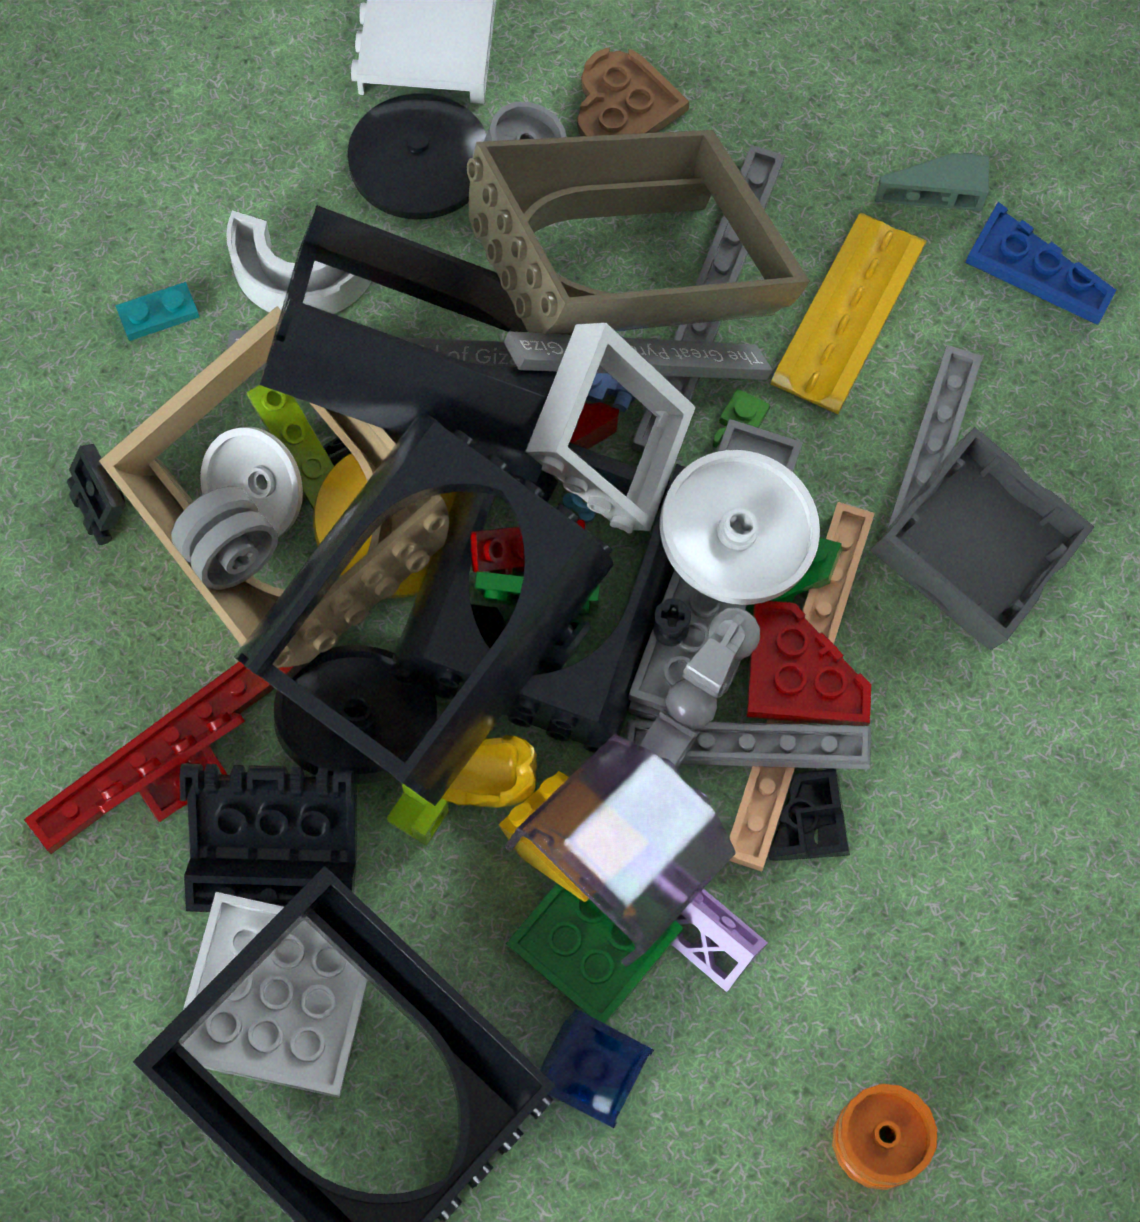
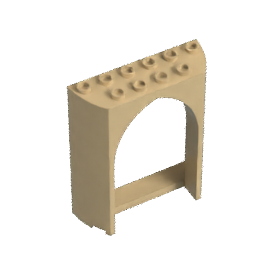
M278 306L99 460L241 646H243L284 590L263 583L254 576L234 587L222 590L208 589L192 570L191 563L173 545L171 535L178 517L194 501L157 457L266 363L281 313ZM310 403L351 451L368 481L395 446V442L380 427ZM435 495L417 501L401 509L380 525L372 533L368 553L334 582L273 665L280 668L306 664L321 652L328 651L337 643L338 637L349 627L361 623L368 616L369 610L382 599L392 596L398 590L399 584L410 574L422 570L428 564L430 557L444 546L447 537L449 516L443 498L440 495Z

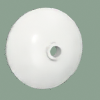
M255 427L231 429L219 435L211 443L204 455L201 466L200 481L202 495L217 488L227 486L242 488L258 508V513H261L278 533V537L286 533L298 517L303 496L300 471L288 448L271 433Z

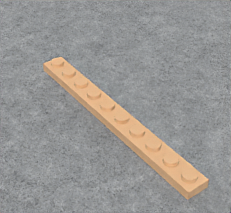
M837 502L826 536L828 540L842 543L841 555L830 584L819 589L814 587L809 589L803 608L807 621L819 633L823 632L833 644L875 514L841 502ZM767 720V724H809L807 722ZM752 766L723 859L761 872L763 871L795 767Z

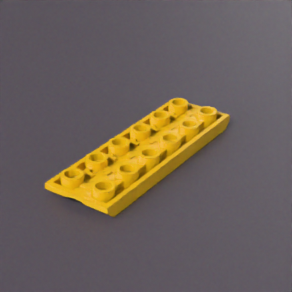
M860 213L771 380V385L839 415L927 241L908 232L895 229L864 213Z

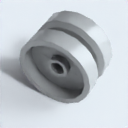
M513 102L501 107L493 116L484 141L561 138L567 136L565 128L558 117L547 108L532 102Z
M234 486L217 488L199 497L178 517L171 532L172 543L176 549L191 563L192 570L208 589L215 590L234 587L249 579L263 568L272 557L278 545V533L261 513H258V508L243 489Z

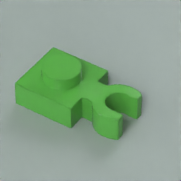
M737 388L721 414L719 423L727 427L729 419L759 428L769 412L770 404ZM726 427L719 429L715 433L713 447L717 448Z

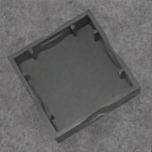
M974 427L956 444L870 551L978 642L993 650L1009 639L1039 600L1048 580L1067 564L1094 529V526L1055 493L1032 480L1013 458Z

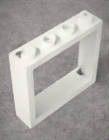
M607 323L576 324L526 452L543 465L541 468L543 471L553 474L564 483L563 487L567 491L577 494L584 499L590 510L607 518L610 521L611 527L619 528L627 533H632L633 530L650 531L693 416L695 406ZM599 365L656 416L627 497L568 448Z

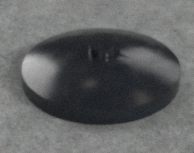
M425 93L397 96L372 108L355 126L348 144L350 175L359 193L370 204L387 214L415 220L441 217L460 209L469 202L470 180L467 174V163L470 158H473L476 142L484 141L487 133L481 122L470 110L449 98Z
M365 645L333 647L328 651L321 652L309 663L294 666L286 674L404 762L408 760L437 720V701L435 694L431 691L432 688L418 683L415 686H410L397 681L393 677L394 674L387 672L394 653L385 649ZM277 690L274 700L275 733L285 753L302 769L316 776L319 768H329L331 775L334 774L335 768H351L354 770L357 784L373 783L394 777Z

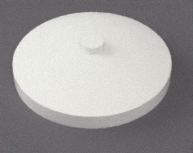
M725 450L711 453L695 460L676 477L662 505L660 535L665 553L671 565L690 586L700 593L721 602L748 605L775 599L789 591L799 582L816 555L820 538V524L817 509L809 491L802 481L787 467L759 453L744 450Z

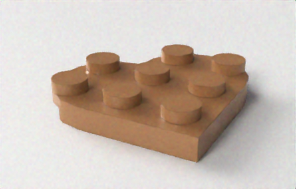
M610 47L595 52L585 62L581 86L586 99L581 103L580 112L577 117V127L580 136L657 133L689 110V101L643 56L634 50L628 49V53L622 51L610 52Z

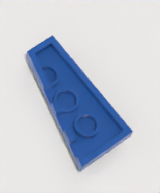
M998 202L965 263L1099 325L1116 289L1080 262L1075 264L1063 256V250L1052 241L1047 244L1033 233L1034 228L1024 220L1020 222L1007 214L1008 208Z

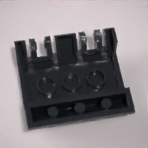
M181 764L180 800L186 801L187 799L190 846V860L184 874L186 911L210 912L216 892L285 907L324 866L354 893L357 861V782L353 769L335 768L334 774L331 775L329 768H319L316 777H305L302 767H292L291 774H289L286 766L249 765L248 772H246L243 765H233L230 775L221 774L217 764H207L205 771L201 764Z

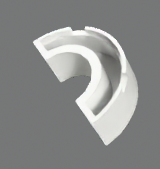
M232 210L226 236L237 282L246 296L260 308L271 312L278 306L281 310L295 263L286 262L271 252L272 244L267 221ZM314 261L303 303L335 314L359 299L369 287L371 281Z

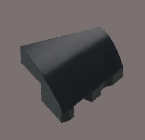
M836 769L795 774L789 790L790 797L788 803L781 812L779 818L780 825L773 845H770L768 852L769 860L785 861L850 855L840 783ZM817 829H818V844H817V843L815 842V840H814V834H815V832H816Z

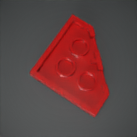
M766 601L754 604L753 617L756 618L760 627V640L757 648L750 655L747 717L829 725L869 726L871 684L861 673L857 674L843 659L844 655L823 632L819 633L805 618L806 614L795 603Z

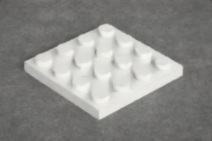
M219 892L215 893L183 1010L284 908L283 906ZM303 920L199 1026L182 1046L205 1069L340 1098L368 980L313 927Z

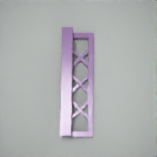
M646 843L647 846L625 867L636 875L640 892L648 898L652 896L662 897L668 902L670 917L680 925L692 923L700 930L702 944L689 943L683 937V933H681L672 946L727 992L768 942L654 846ZM713 951H725L738 962L729 975L715 965Z

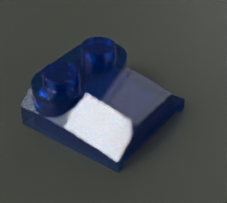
M576 1008L560 1028L542 1063L540 1071L555 1084L548 1093L549 1095L615 1128L617 1124L616 1119L648 1056L653 1053L654 1049Z

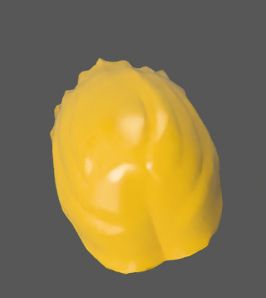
M504 735L499 738H485L442 798L456 805L492 808L523 803L534 793L537 784V753L534 747L519 736Z

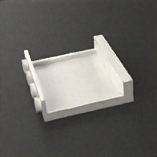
M367 0V3H361L360 24H363V31H357L355 49L359 53L358 60H352L351 79L352 81H357L358 93L364 95L366 83L470 91V103L484 104L496 0Z

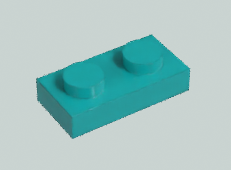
M186 282L115 305L129 341L199 318L197 308Z

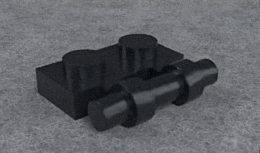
M94 444L81 445L69 468L72 475L67 480L71 490L69 497L73 505L80 508L85 518L83 524L88 534L94 535L98 545H105L112 540L109 529L115 528L126 506L125 499L121 490L117 489L112 477L99 462L102 458Z

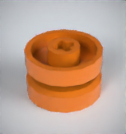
M879 1084L862 1090L840 1111L833 1126L832 1147L838 1164L852 1180L867 1188L888 1190L906 1184L930 1164L937 1148V1126L930 1108L917 1094L900 1085ZM881 1129L886 1131L885 1138L891 1140L892 1143H885L880 1139L879 1131Z

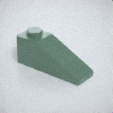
M951 153L881 176L875 194V202L982 211L989 193V156L976 155L974 153Z

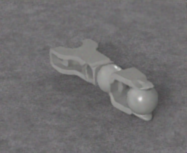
M728 608L719 612L712 619L708 629L709 639L683 670L684 674L682 677L685 679L676 682L669 689L666 697V710L660 711L634 754L630 758H622L604 765L588 790L604 805L621 789L635 792L642 800L644 809L636 831L637 835L648 844L659 836L678 807V797L673 784V777L700 733L698 729L706 726L714 718L717 710V698L722 697L730 687L741 659L750 656L758 646L760 627L756 618L748 611L740 608Z

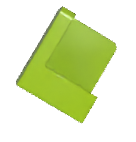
M402 783L403 794L387 816V821L427 846L449 813L448 801L441 798L436 806H434Z

